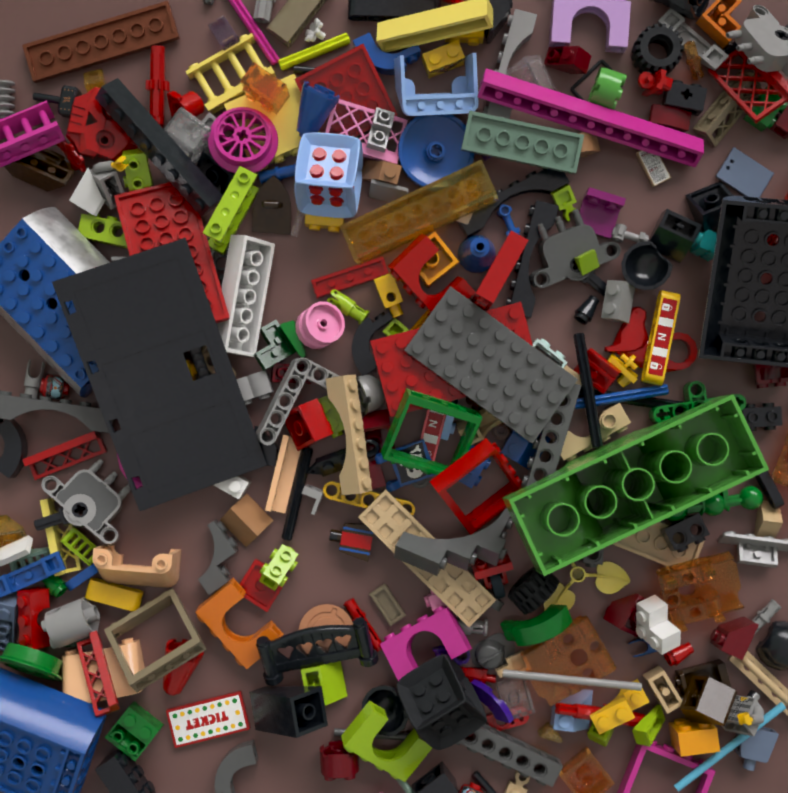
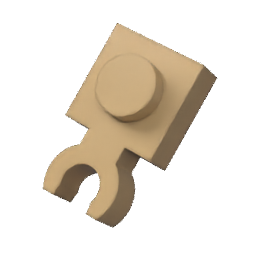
M516 770L514 775L515 782L509 780L504 793H527L528 789L524 785L529 782L530 776L520 779V773Z

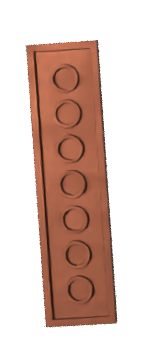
M164 1L23 44L22 47L34 83H38L150 49L153 45L159 46L179 40L180 37L168 1Z

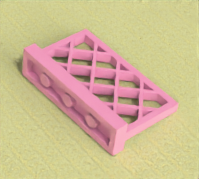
M339 99L337 104L345 106L348 113L339 118L335 111V106L329 115L325 133H329L331 125L336 122L339 123L343 130L340 133L342 135H348V131L357 128L361 135L360 141L363 139L365 142L362 143L363 157L397 164L399 159L398 143L408 120L394 116L393 122L403 123L401 131L394 134L391 129V137L388 138V141L392 138L397 145L395 152L389 151L387 148L385 152L366 147V137L369 136V133L364 136L359 125L366 121L371 125V118L374 117L375 110ZM357 110L363 111L366 119L357 123L352 114ZM350 115L355 125L346 130L341 119Z

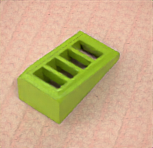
M73 527L60 542L90 566L93 563V555L89 559L86 556L97 546L76 527ZM77 534L78 537L70 544L68 541ZM81 539L84 540L77 549L74 548ZM88 544L90 547L81 554L80 551Z
M657 704L633 728L632 732L637 744L649 747L652 745L666 720L661 705Z

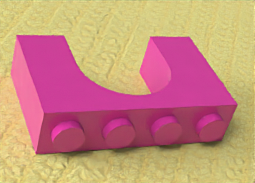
M440 606L433 610L434 615L428 617L426 614L417 619V624L413 626L408 624L400 628L401 633L395 635L393 632L384 637L385 641L380 643V646L398 681L418 667L412 655L411 646L414 637L421 631H429L436 634L441 639L451 660L472 649L454 612L449 607L444 608V606Z

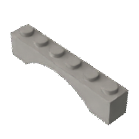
M515 9L513 15L509 14L507 26L510 27L509 33H504L502 44L505 45L504 51L499 52L497 63H500L499 70L495 69L494 71L506 75L508 64L515 52L530 40L537 14ZM490 102L489 107H484L483 113L509 119L512 108Z

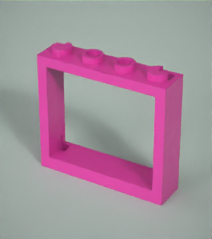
M656 740L653 741L650 747L636 743L617 793H630L646 750L693 769L705 760L701 758L699 761L695 760L692 755L681 757L673 747L667 744L663 746L658 745ZM712 767L703 773L695 793L708 792L716 772Z

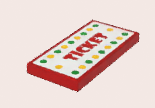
M241 690L166 710L175 748L251 728Z

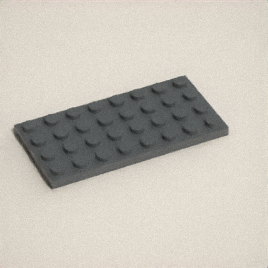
M451 286L404 349L411 357L531 444H533L578 380Z

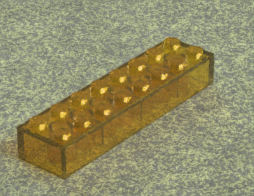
M481 159L341 225L340 228L354 261L361 265L415 240L420 234L426 235L499 201V198Z

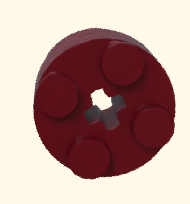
M342 740L331 741L327 747H324V744L320 746V768L324 780L333 781L336 778L352 780L356 777L355 774L359 772V755L346 751Z

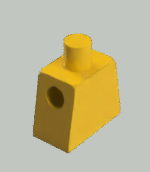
M390 273L374 279L373 282L384 309L389 308L393 318L402 315L403 311L399 303H402L403 299L395 279ZM389 293H392L395 298L392 302L387 298Z

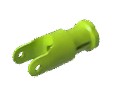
M335 289L331 291V295L334 298L329 297L327 299V302L335 305L342 314L358 321L359 325L370 313V311H365L356 305L354 300Z

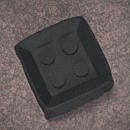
M442 654L428 660L407 673L396 684L398 695L409 721L420 738L433 749H446L468 737L487 722L484 708L471 682L465 676L460 666L453 659L451 660L448 655Z

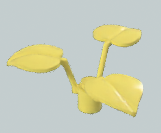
M606 561L603 562V565H598L597 574L586 573L582 567L576 566L573 562L571 563L573 568L570 570L571 581L565 587L561 583L558 584L555 592L544 603V611L551 604L567 605L568 610H570L575 603V594L568 589L574 582H582L585 577H597L595 581L596 587L605 594L618 592L630 583V578L623 568L613 562Z

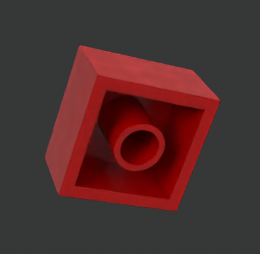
M318 399L295 407L290 411L285 421L297 451L314 445L333 434L331 424L327 420L323 406L319 403Z

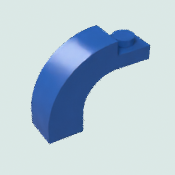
M370 32L353 40L354 48L364 43L377 73L395 75L394 59L400 55H404L405 72H407L406 63H415L421 57V50L418 45L407 48L399 53L390 54L383 52L375 44Z

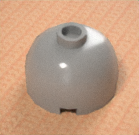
M372 375L357 376L361 412L368 414L376 411L385 399L381 382Z

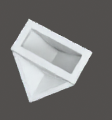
M87 168L69 201L90 214L97 216L106 200L101 196L89 168Z

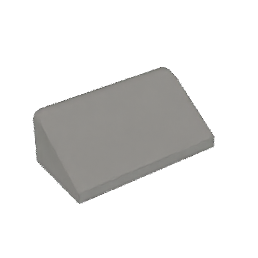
M372 179L369 197L405 206L409 189Z

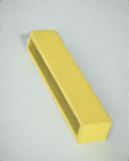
M468 0L378 22L376 41L381 50L387 53L493 28V8L489 0Z

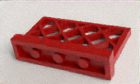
M735 50L729 54V57L715 71L709 68L708 73L745 113L757 123L784 103H788V81L778 71L765 72L758 69L755 65L748 64L746 54ZM738 55L742 57L743 64H732V59ZM720 68H728L727 75H718L716 71ZM742 69L741 76H729L730 70ZM753 69L756 72L755 77L744 76V70ZM728 81H740L739 88H730ZM754 81L753 89L742 88V82ZM766 82L768 87L767 89H756V83ZM740 94H752L751 101L741 100ZM766 94V100L754 101V95ZM769 94L778 95L781 98L777 102H768ZM764 106V111L756 115L752 111V107Z

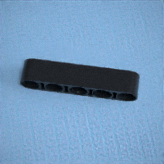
M348 0V19L352 21L382 22L440 8L441 0Z

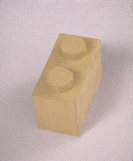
M659 665L643 674L657 701L667 714L681 706V697L666 672Z

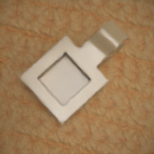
M521 650L505 658L507 664L495 668V671L499 678H502L503 669L528 671L531 667L524 652Z

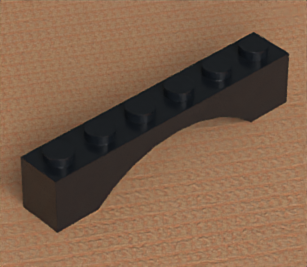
M543 168L538 173L533 171L525 176V180L521 182L516 180L509 184L510 188L504 191L499 189L493 192L492 197L487 200L485 197L478 200L469 224L466 225L458 222L465 237L467 238L482 231L491 214L507 200L527 193L551 195V192L569 184L565 172Z
M536 200L534 205H530L528 216L531 219L529 224L526 223L523 232L529 241L521 253L520 261L517 260L514 269L517 272L516 279H512L510 285L512 295L506 301V305L521 302L526 319L532 317L536 300L529 281V262L533 248L540 239L537 225L542 223L546 231L551 229L555 224V217L559 208L558 205Z

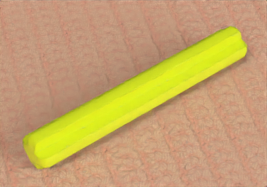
M347 33L341 34L278 60L280 68L286 70L294 65L350 44L349 35Z

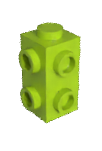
M283 544L279 550L275 548L269 557L272 559L269 565L265 563L259 572L262 574L259 581L276 591L278 586L283 587L288 579L286 576L288 570L292 572L298 563L295 559L299 554L293 548Z

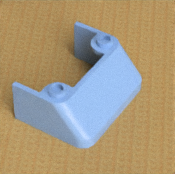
M476 53L465 56L466 76L456 77L452 81V93L415 94L414 83L410 79L405 78L404 55L394 59L395 89L402 112L405 115L469 114V111H476L478 108Z

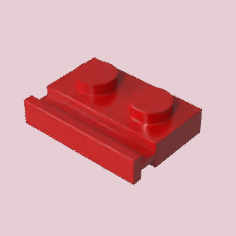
M590 348L587 353L592 383L597 390L605 394L622 371ZM577 365L574 371L580 375L579 367Z

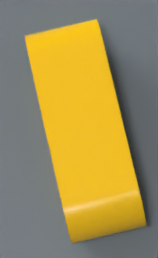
M90 578L85 598L121 609L136 611L140 608L144 592L120 584L107 583L102 579Z

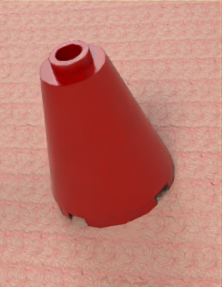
M176 639L168 640L165 646V655L189 640L182 639V642H176ZM204 652L163 676V689L168 695L174 696L181 693L202 660Z

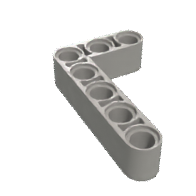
M307 358L293 359L256 431L259 443L271 445L276 441L305 380L327 391L325 379L338 377L339 375ZM299 361L304 363V369L301 372L297 369ZM316 370H319L321 373L319 380L314 378ZM291 378H293L296 381V385L293 389L289 388L288 382ZM282 396L287 398V403L284 406H281L279 402ZM274 413H277L279 419L275 424H273L271 422V416ZM265 431L270 433V438L267 441L262 439V434Z

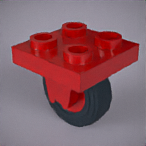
M506 553L504 560H499L497 566L477 558L475 564H471L475 579L483 578L486 589H492L496 599L504 598L505 590L503 585L508 583L506 571L514 569L508 554Z

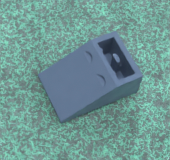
M17 592L0 598L1 651L5 650L8 643L16 644L19 631Z

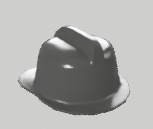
M497 633L480 641L471 651L473 664L477 668H485L488 671L505 664V658L515 653L514 641H507L504 633Z

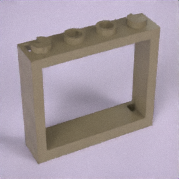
M173 588L163 592L154 600L148 601L144 606L130 612L126 617L104 629L129 685L137 693L207 650L180 597ZM174 603L192 639L133 675L116 638Z

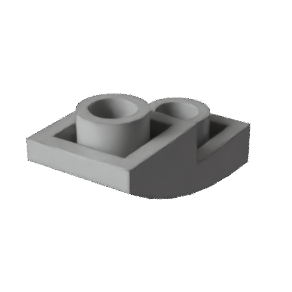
M376 107L367 140V148L385 152L389 133L392 129L394 112Z

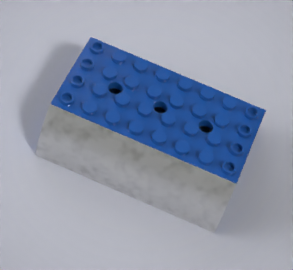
M47 207L22 218L0 243V315L84 398L93 389L52 282L110 262L56 207ZM24 270H27L30 274L27 281L22 278ZM52 298L56 299L58 303L55 309L50 307V300ZM73 301L66 302L70 315L75 313L76 309ZM95 360L88 361L93 374L99 371Z

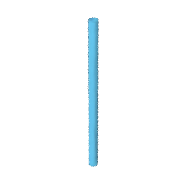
M780 702L764 715V722L759 725L757 731L784 711L786 706ZM744 734L736 736L722 747L720 752L714 753L678 781L674 787L678 792L750 736Z

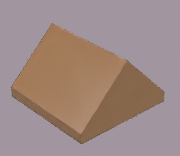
M248 494L244 495L220 519L226 528L245 547L254 541L274 521Z

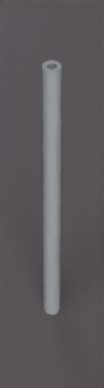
M503 669L502 677L636 691L642 690V683L507 669Z

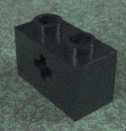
M673 80L671 90L664 91L662 105L692 112L691 115L699 116L704 109L707 88H702L699 84L687 85L683 84L680 80Z

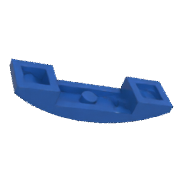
M57 551L34 563L0 576V598L65 570L66 567L60 552Z

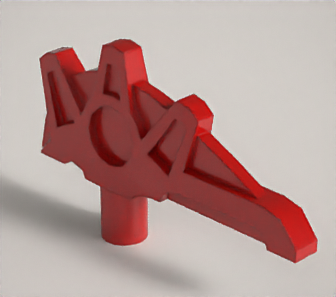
M65 140L56 144L70 161L73 170L79 169L81 172H86L84 158L82 155H78L72 143L67 144Z

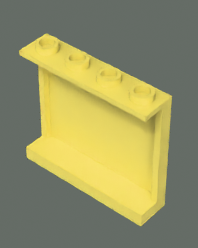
M295 74L224 104L226 110L237 107L258 110L271 120L278 134V149L270 164L274 162L275 164L281 163L286 160V157L290 155L297 156L301 137L297 131L301 92L294 80L296 79ZM237 119V122L241 127L242 119ZM245 120V127L248 126L251 120ZM255 123L251 130L260 125ZM261 131V132H259V133H257V134H254V135L266 136V134H265L263 131ZM253 140L254 142H256L257 144H259V145H261V146H264V144H265V141H255V140ZM252 145L250 146L254 155L259 152L258 149ZM245 149L246 156L250 157L248 150Z

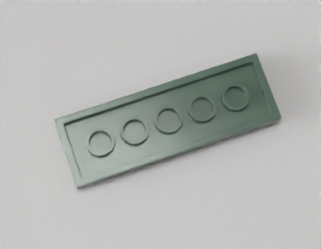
M469 111L461 151L576 174L584 135Z

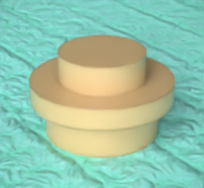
M612 411L603 412L599 417V424L604 430H613L619 423L618 416Z

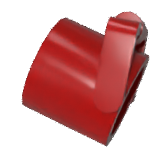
M175 91L167 93L171 118L179 125L187 126V122L204 112V103L201 97L194 91H189L182 96Z

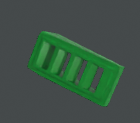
M292 320L280 324L282 331L301 358H307L304 345L296 333V322Z

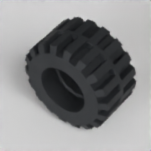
M654 24L652 28L651 26L646 27L636 39L631 51L633 53L631 56L632 61L635 60L634 67L640 68L638 72L647 71L653 74L663 69L667 71L666 74H669L683 56L684 45H681L683 39L682 37L678 38L680 33L678 31L674 32L672 26L667 28L666 24H662L660 27L658 24ZM652 43L660 44L666 50L667 57L664 59L654 58L649 53L648 45Z
M532 567L512 586L508 593V598L524 615L538 609L551 597L558 587L559 580L552 573L543 576L536 571L535 567Z

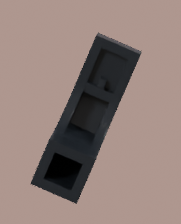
M382 312L376 316L374 323L367 317L355 332L352 341V355L355 365L362 376L369 374L377 368L375 359L370 353V340L379 329L393 320L389 312L387 314Z
M0 419V434L5 445L4 452L0 458V472L7 478H15L24 466L22 459L27 458V439L17 421L14 419H5V421Z

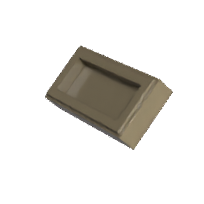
M386 583L369 593L390 626L406 616Z

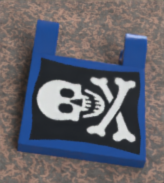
M424 439L395 448V450L432 461ZM382 453L375 455L377 464L387 461L383 459ZM395 463L392 466L397 479L388 481L386 489L388 492H392L400 487L436 474L427 475L419 469L414 468L411 470L405 468L402 464Z

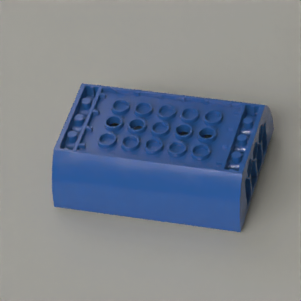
M0 668V791L4 793H81L107 714L96 718L92 704ZM17 758L21 759L24 764L19 763ZM36 766L41 767L43 771L37 770Z

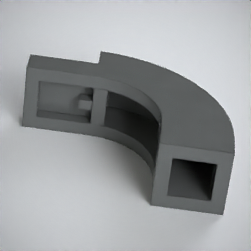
M254 739L236 745L225 755L215 776V793H235L233 784L234 773L242 767L257 763L258 754Z

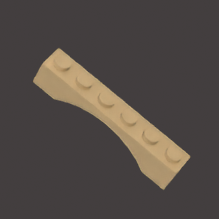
M356 374L326 378L328 399L338 411L346 435V456L339 475L342 495L372 491Z

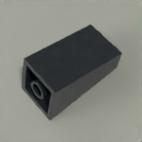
M265 686L249 692L255 730L298 738L328 726L322 686Z

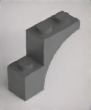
M217 519L207 525L214 540L213 559L207 571L198 579L208 595L230 580L228 569L225 566H221L220 563L238 551L236 548L238 546L237 542L233 537L229 538L225 532L227 531L226 526L222 521L218 522Z

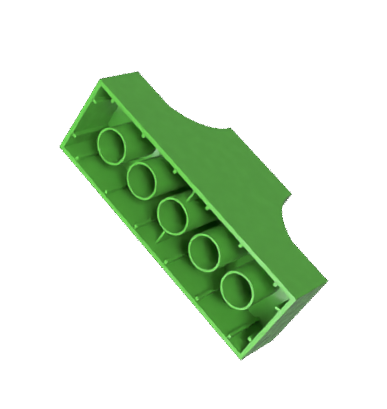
M734 394L718 396L663 422L633 431L567 462L564 467L502 499L536 571L546 576L769 470Z

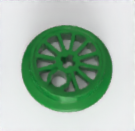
M8 643L2 655H0V663L7 667L42 679L63 681L59 675L62 660L50 654L27 646Z

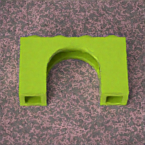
M369 700L341 735L343 747L349 753L354 752L359 755L363 761L371 762L380 771L385 770L394 779L406 782L431 751L432 747L420 738L414 728L405 740L394 749L380 750L372 745L373 740L388 721L385 709Z

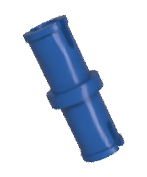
M296 164L284 167L275 166V169L259 171L258 175L261 184L265 183L272 176H275L280 181L284 178L295 176Z

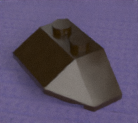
M47 148L4 166L13 177L47 192L64 187L74 175V170L67 157Z

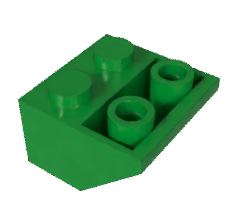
M133 701L105 738L132 760L136 761L164 724Z

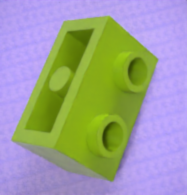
M140 148L123 151L122 156H125L126 159L122 163L129 164L125 168L126 176H123L125 188L129 187L130 192L153 186L148 157Z

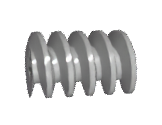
M0 80V119L15 114V112L10 111V109L15 108V105L10 103V101L15 100V97L10 96V94L15 93V90L10 88V86H15L13 81Z

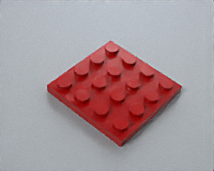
M364 43L294 79L300 92L304 81L310 82L309 86L314 87L315 84L334 91V96L339 95L341 100L374 110L378 107L394 112V116L398 115ZM336 105L335 111L339 118L348 113L345 106ZM357 110L352 113L357 123L366 119L363 111ZM350 115L341 119L346 130L355 125ZM329 116L320 128L321 133H325ZM366 121L359 125L364 133L370 130L371 125ZM338 122L331 125L329 131L332 134L343 132ZM357 128L347 132L349 136L353 137L360 135Z

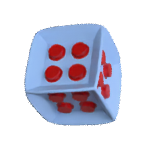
M320 132L302 135L296 159L294 184L296 205L300 212L321 217H355L362 185L363 149L360 139L349 135Z

